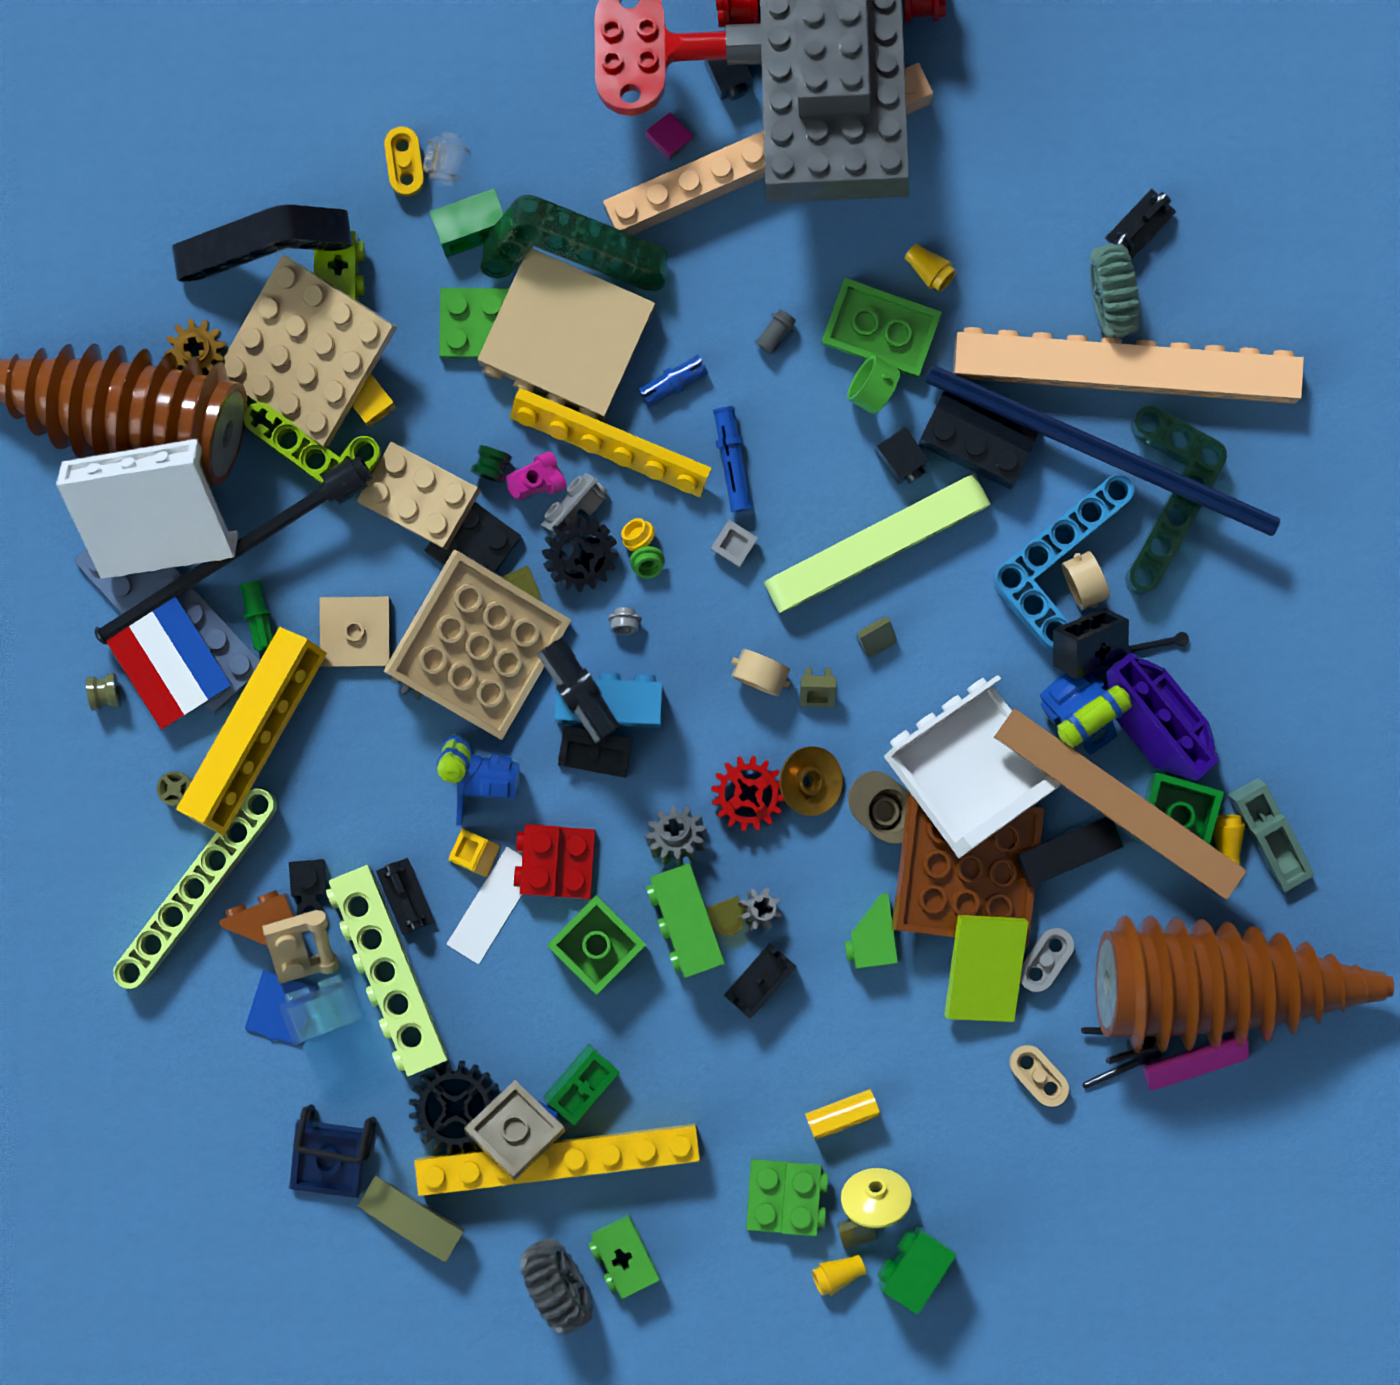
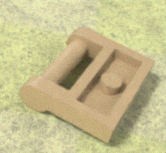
M315 910L262 926L279 984L319 972L332 974L339 969L338 957L332 952L326 931L328 921L323 911ZM308 930L313 933L319 954L309 958L301 934Z

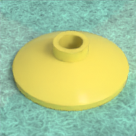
M870 1168L854 1174L845 1183L841 1192V1204L845 1214L853 1222L867 1228H884L899 1222L909 1211L912 1200L911 1190L906 1180L896 1172L884 1168Z

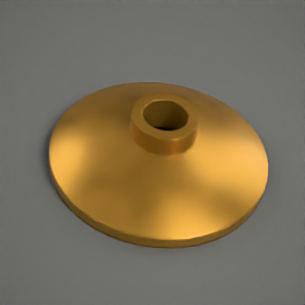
M816 746L800 748L793 752L783 764L779 778L780 792L788 807L796 813L805 816L821 815L834 806L841 794L843 774L840 764L834 755L824 748ZM806 774L808 776L809 781L808 784L804 787L803 778Z

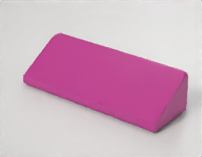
M1231 1036L1221 1039L1217 1049H1213L1209 1043L1194 1048L1191 1051L1181 1052L1145 1064L1142 1069L1148 1088L1156 1090L1245 1061L1249 1058L1248 1038L1242 1047L1238 1045L1235 1037Z

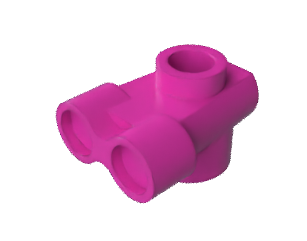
M550 451L535 456L533 463L508 474L506 477L509 493L518 500H526L533 494L545 491L551 495L566 489V480L558 470L556 457Z

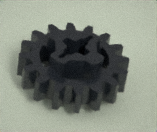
M578 515L577 521L574 524L568 518H565V527L561 529L554 525L552 528L556 533L555 537H545L544 539L550 548L542 550V555L545 559H548L543 565L548 572H552L550 577L555 583L561 581V585L566 590H569L572 584H574L577 591L582 592L584 584L587 583L592 589H595V580L599 578L606 582L608 580L604 574L606 569L614 571L616 568L610 562V559L619 557V553L614 548H611L617 544V541L612 535H609L610 530L605 524L599 527V522L596 518L592 517L588 524L582 515ZM585 533L591 534L593 536L585 538L581 536V534ZM578 544H579L580 547L583 549V550H581V553H582L581 558H582L583 563H581V561L578 559V557H579ZM571 570H576V571H579L580 573H579V574H573V573H569V571H571Z

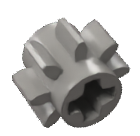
M752 888L747 891L748 900L737 902L742 907V915L738 917V920L745 919L750 923L749 930L751 931L757 929L759 923H761L765 930L772 928L770 919L781 917V914L776 911V904L781 900L780 898L773 899L768 896L769 888L762 889L759 896ZM761 903L760 909L764 910L765 913L758 916V910L754 908V904Z

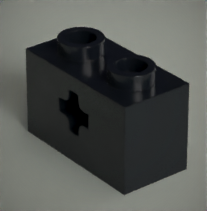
M1107 608L1053 629V667L1073 678H1083L1098 669L1109 667L1115 662L1122 660L1129 652V619Z

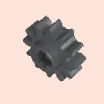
M673 805L670 808V814L667 816L662 811H658L659 822L648 821L650 833L645 835L652 857L657 858L661 855L663 865L665 866L670 863L671 859H675L679 867L683 865L684 857H688L691 861H696L694 850L705 851L706 847L703 839L708 837L706 826H703L704 823L701 815L697 814L692 817L690 807L688 806L684 808L682 813H678Z

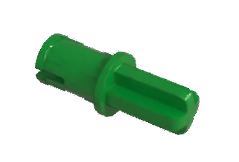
M261 580L249 581L239 585L246 610V615L243 618L248 620L253 647L256 651L267 650L273 639L268 618L271 611L266 609Z

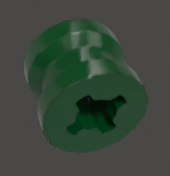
M480 445L477 451L479 459L477 463L473 464L471 472L482 478L503 483L505 479L503 471L505 466L510 464L512 456L500 450Z

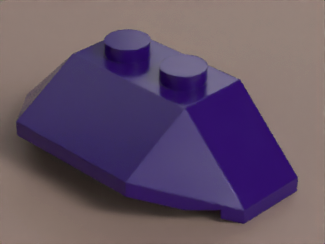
M1130 652L1107 671L1108 690L1115 685L1123 688L1129 694L1132 708L1123 713L1121 718H1115V720L1155 768L1197 781L1219 762L1209 722L1165 668L1148 660L1140 659L1137 655Z

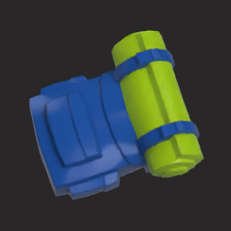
M1094 672L1089 673L1083 678H1073L1066 673L1056 679L1040 694L1041 707L1057 726V732L1061 741L1072 748L1083 742L1089 755H1092L1117 737L1113 720L1121 718L1123 713L1132 708L1130 696L1123 688L1115 685L1106 691L1104 683ZM1100 729H1106L1102 738L1092 742L1095 732Z
M452 734L443 742L436 766L438 775L443 781L457 783L456 826H462L465 795L516 799L520 784L518 762L512 761L511 757L500 754H492L490 758L472 755L470 743L462 738L461 735Z

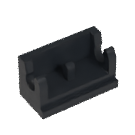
M564 726L558 765L627 778L634 740L610 734L595 743L585 729Z
M769 943L724 996L751 1019L797 966Z

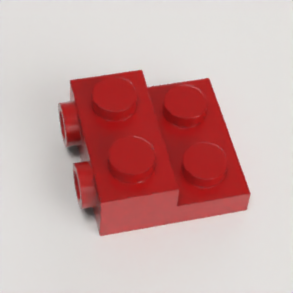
M525 824L524 831L517 832L516 852H523L522 866H515L514 887H520V894L591 899L595 829Z

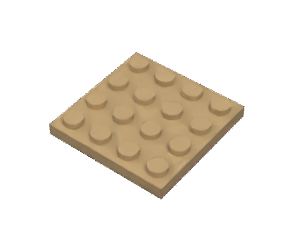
M282 255L224 356L225 361L222 363L227 371V380L242 383L248 397L258 403L269 405L302 429L304 434L321 445L329 447L395 333L397 326L289 256Z
M453 550L383 672L496 738L503 740L545 667L537 653L560 639L570 624L571 619L459 551Z

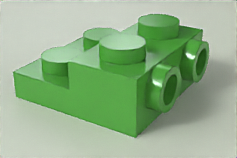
M751 1159L746 1230L817 1236V1228L824 1229L825 1207H819L820 1193H827L828 1172H821V1163Z

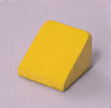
M462 828L448 860L487 877L500 850V845Z

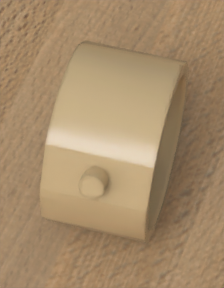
M1090 551L1081 555L1076 553L1074 558L1061 564L1069 590L1081 610L1089 607L1096 608L1098 603L1110 598L1106 579L1097 560Z
M742 649L739 658L733 657L731 661L735 665L731 677L757 690L773 696H779L782 688H788L790 682L786 681L790 668L764 655Z

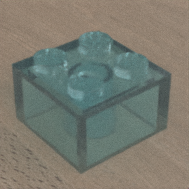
M341 974L318 982L320 989L311 993L307 986L284 995L287 1002L280 1004L279 1008L293 1045L365 1017L351 977L343 980Z

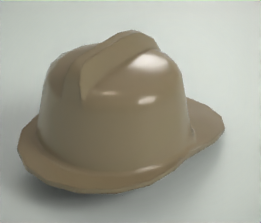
M869 771L861 774L853 782L849 790L848 804L851 814L878 839L886 843L899 844L902 842L908 791L892 777L881 771Z

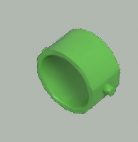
M870 356L861 365L852 379L847 391V399L872 415L878 413L892 396L900 378V371L877 356Z

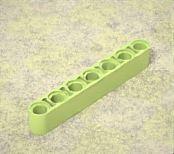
M972 474L766 580L763 584L776 609L781 614L990 506L991 503L977 476Z
M263 789L250 790L226 834L223 836L216 832L116 963L113 976L119 986L126 989L142 987L148 982L275 815L278 803L272 793ZM263 795L268 800V809L263 814L257 815L252 811L251 803L255 797ZM242 823L247 829V836L242 842L236 843L231 839L230 830L235 824ZM221 851L225 855L226 863L221 870L215 871L209 865V858L212 853ZM194 879L201 880L204 885V892L197 899L192 898L188 893V885ZM172 907L179 908L183 914L182 922L176 927L171 926L166 919L167 912ZM151 935L158 936L161 941V949L155 955L148 953L145 948V942ZM129 963L136 964L140 970V976L134 983L128 982L124 977V969Z

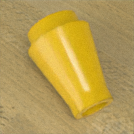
M918 243L909 249L904 258L910 263L929 289L935 288L938 292H941L949 285L957 272L952 267L951 261L923 248Z
M1233 814L1218 815L1213 831L1216 850L1240 865V854L1245 830L1242 816Z
M855 1255L849 1258L818 1263V1267L812 1269L811 1273L820 1295L830 1294L833 1296L857 1278L865 1275L866 1269L861 1257Z

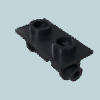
M1151 188L1105 239L1114 245L1122 243L1128 249L1132 260L1177 211L1169 205L1171 199L1165 193L1161 192L1158 195Z
M408 857L398 862L390 863L376 871L402 935L435 922Z

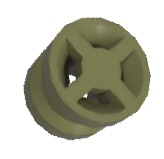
M115 673L107 674L105 678L100 679L94 676L86 677V692L91 711H98L102 706L110 705L112 708L121 706L120 687Z
M177 771L162 775L157 784V794L160 800L167 805L177 807L192 779L188 775Z

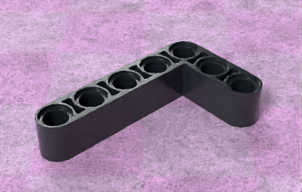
M287 204L270 207L172 245L177 280L190 282L205 279L286 248L338 251L352 247L353 242L347 210Z

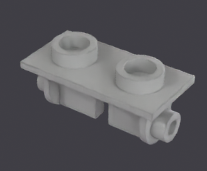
M587 473L583 476H578L568 486V494L561 502H555L548 508L544 515L546 519L541 525L551 532L554 531L552 528L554 525L563 529L565 527V518H568L572 524L576 523L578 518L577 512L580 508L588 516H591L606 499L604 495L608 490L597 482L595 477Z

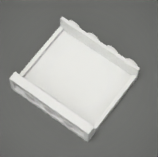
M198 439L62 462L57 487L101 579L157 571L171 567L189 566L215 560L221 561L234 557L238 532L237 530L228 532L199 465L202 448Z
M999 675L988 682L984 677L967 689L969 695L963 699L959 695L950 699L941 707L944 710L943 713L937 717L933 712L928 714L916 724L918 730L911 735L907 730L890 741L893 748L884 755V758L958 858H961L1062 786L993 738L1012 712L994 688V685L1001 679Z

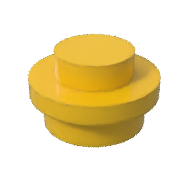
M641 518L629 521L621 531L623 545L629 551H636L639 548L649 546L655 535V529L652 524Z

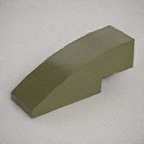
M377 1175L373 1178L358 1204V1207L445 1263L465 1231L464 1228L438 1214L433 1208Z

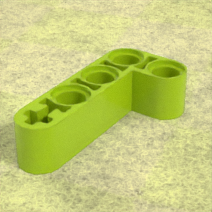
M257 402L251 404L244 414L245 426L255 437L320 484L324 482L321 477L323 473L348 457L351 459L355 458L358 449L362 446L368 445L374 448L373 457L365 462L371 473H373L382 457L379 445L369 436L356 437L339 457L325 446L304 434L302 429L265 403ZM257 415L265 416L269 423L275 427L273 433L262 424L257 426L254 418ZM287 433H295L298 437L296 445L290 449L282 448L280 445L281 438ZM315 453H322L326 457L324 465L319 469H311L308 466L310 456Z

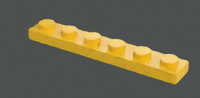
M519 388L514 398L510 419L518 421L524 426L549 434L555 439L580 447L586 452L604 457L620 466L640 472L653 480H659L671 485L684 493L701 497L711 467L525 389Z

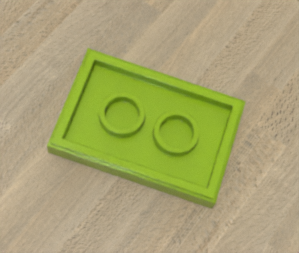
M958 915L944 1013L947 1019L1015 1021L1029 923L1025 918Z

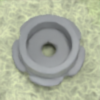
M620 607L615 609L614 614L609 615L607 620L611 624L612 633L632 635L638 632V625L642 621V617L635 614V610L632 608Z

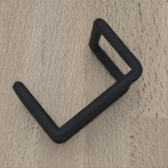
M310 1104L303 1107L295 1140V1150L298 1153L351 1164H361L369 1158L377 1122L376 1117L372 1116L365 1121L358 1157L303 1147L302 1142L306 1122L313 1121L315 1106Z

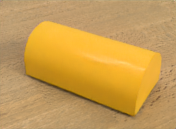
M871 1089L805 1113L812 1135L816 1140L872 1120L880 1115Z

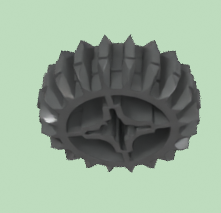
M548 1238L532 1244L521 1253L520 1266L522 1268L521 1275L525 1280L524 1285L529 1291V1297L532 1298L535 1308L538 1309L541 1318L546 1320L549 1327L553 1328L557 1333L567 1334L582 1328L592 1319L593 1307L591 1305V1297L587 1291L588 1287L583 1280V1275H581L578 1265L574 1263L571 1254L566 1252L564 1246L560 1245L555 1239Z

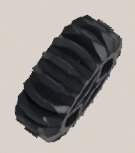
M464 1060L459 1061L458 1071H453L452 1062L446 1061V1072L443 1074L437 1065L433 1066L431 1069L435 1078L432 1080L429 1075L424 1073L420 1078L427 1086L423 1088L415 1085L412 1089L415 1093L420 1094L421 1098L409 1100V1105L419 1106V1111L410 1113L409 1119L420 1118L422 1121L421 1124L413 1128L414 1132L418 1133L425 1128L428 1134L423 1137L422 1142L426 1144L432 1137L435 1138L437 1141L433 1150L436 1152L441 1149L443 1143L448 1144L447 1155H453L455 1145H459L461 1154L467 1153L466 1143L469 1142L475 1151L480 1149L468 1135L453 1137L441 1131L453 1121L461 1122L467 1126L475 1118L470 1111V1102L474 1096L480 1091L486 1108L496 1098H492L490 1092L499 1088L498 1083H494L488 1088L484 1084L491 1076L489 1072H485L480 1079L475 1076L479 1070V1065L477 1064L471 1067L469 1073L465 1072L466 1062ZM455 1078L466 1080L472 1084L462 1094L456 1095L450 1093L447 1089L445 1090L439 1083ZM431 1092L437 1096L443 1108L441 1116L434 1124L431 1122L428 1114V1100ZM468 1094L469 1097L463 1102L465 1106L461 1108L465 1109L464 1115L461 1116L457 1113L444 1121V1118L449 1114L447 1109L451 1108L447 1106L448 1100L451 1099L453 1102H456Z

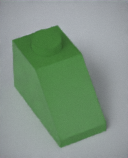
M888 893L880 894L850 932L851 941H844L847 962H853L854 968L898 963Z

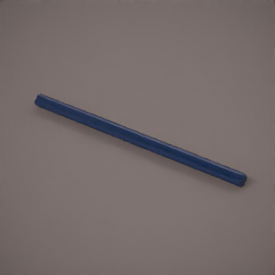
M932 366L926 376V383L1264 534L1273 536L1280 525V519L1272 514L938 366Z

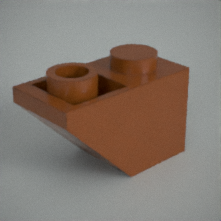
M277 890L258 897L259 904L246 909L245 904H241L225 911L227 918L219 920L221 927L268 946L262 926L297 916L289 895L285 893L279 895Z

